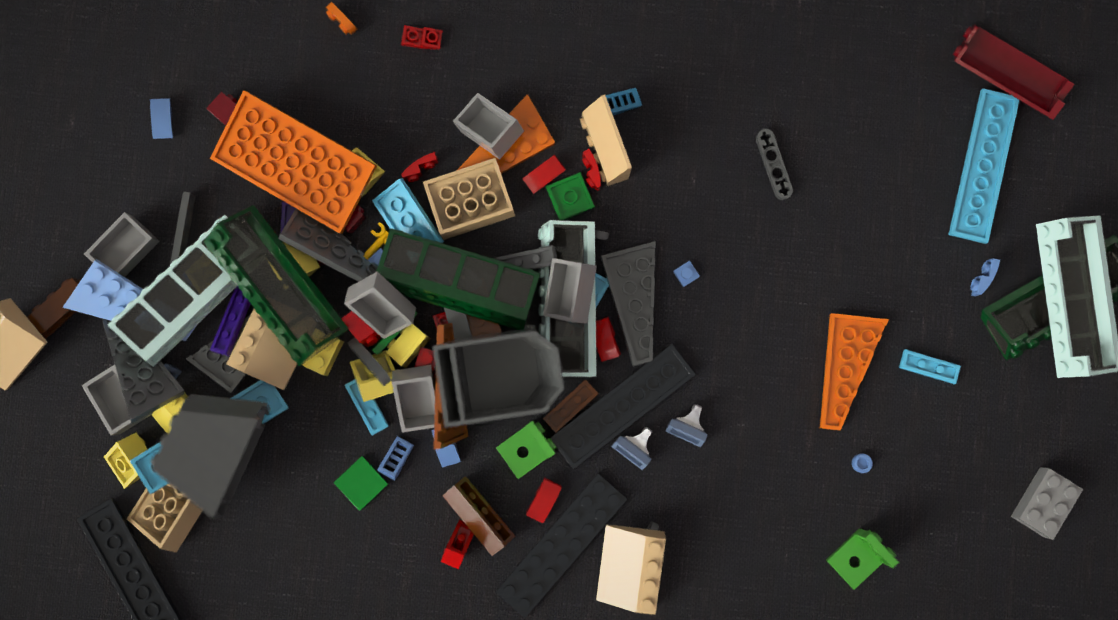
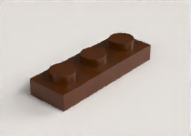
M585 379L543 419L556 433L597 396L598 392Z

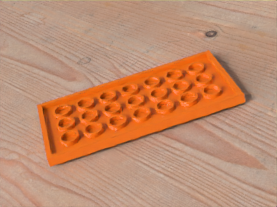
M243 90L210 157L211 160L339 234L343 233L377 167L376 164Z

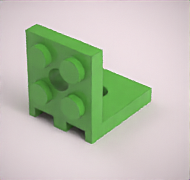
M531 421L496 447L518 479L556 453L554 450L556 445L551 438L547 439L544 436L545 430L539 422ZM521 446L528 449V455L524 458L519 457L517 454V450Z
M860 528L826 559L853 590L882 563L892 568L899 563L895 559L897 555L889 547L886 548L881 544L883 540L875 532L872 533L870 530L866 531ZM853 556H857L859 559V563L855 567H851L849 564V560Z

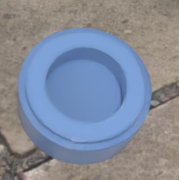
M857 454L853 457L852 467L855 471L867 473L871 470L873 462L870 456L867 454Z

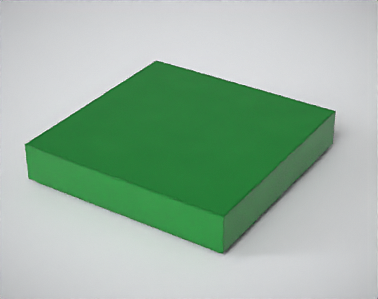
M581 172L545 186L559 221H564L595 208Z
M361 456L334 482L359 511L389 484L364 456Z

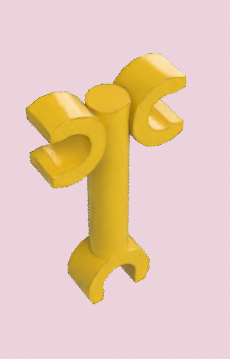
M380 222L378 225L381 227V232L376 233L374 230H371V233L379 238L364 253V257L367 260L383 243H386L389 233Z

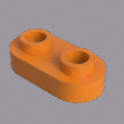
M331 2L326 6L328 10L326 14L332 21L336 19L340 23L339 28L345 34L350 33L352 35L357 30L336 5Z

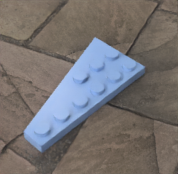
M96 259L63 308L112 321L113 317L120 314L129 302L135 300L141 294L143 289ZM155 298L149 304L168 323H171L180 314L158 298ZM146 308L133 319L140 325L139 329L159 334L165 328ZM195 327L182 339L183 341L188 339Z

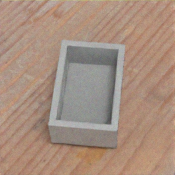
M479 93L473 97L453 120L461 133L499 160L524 132L517 119Z
M124 212L84 255L91 262L97 259L126 277L156 246L159 240L136 218Z
M552 258L543 316L587 324L597 266Z
M378 271L348 287L344 302L349 309L383 339L412 325L416 307Z
M115 365L82 385L110 435L122 434L153 414L150 413L131 424Z
M431 365L393 370L392 386L402 433L434 428L435 383Z
M1040 467L1011 517L1044 538L1054 540L1083 489L1050 468Z

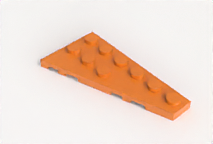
M528 94L509 113V115L517 119L524 132L499 160L479 146L458 170L496 158L502 174L555 144Z
M830 314L820 428L841 430L851 403L858 392V387L865 376L875 348L882 337V332L889 319Z

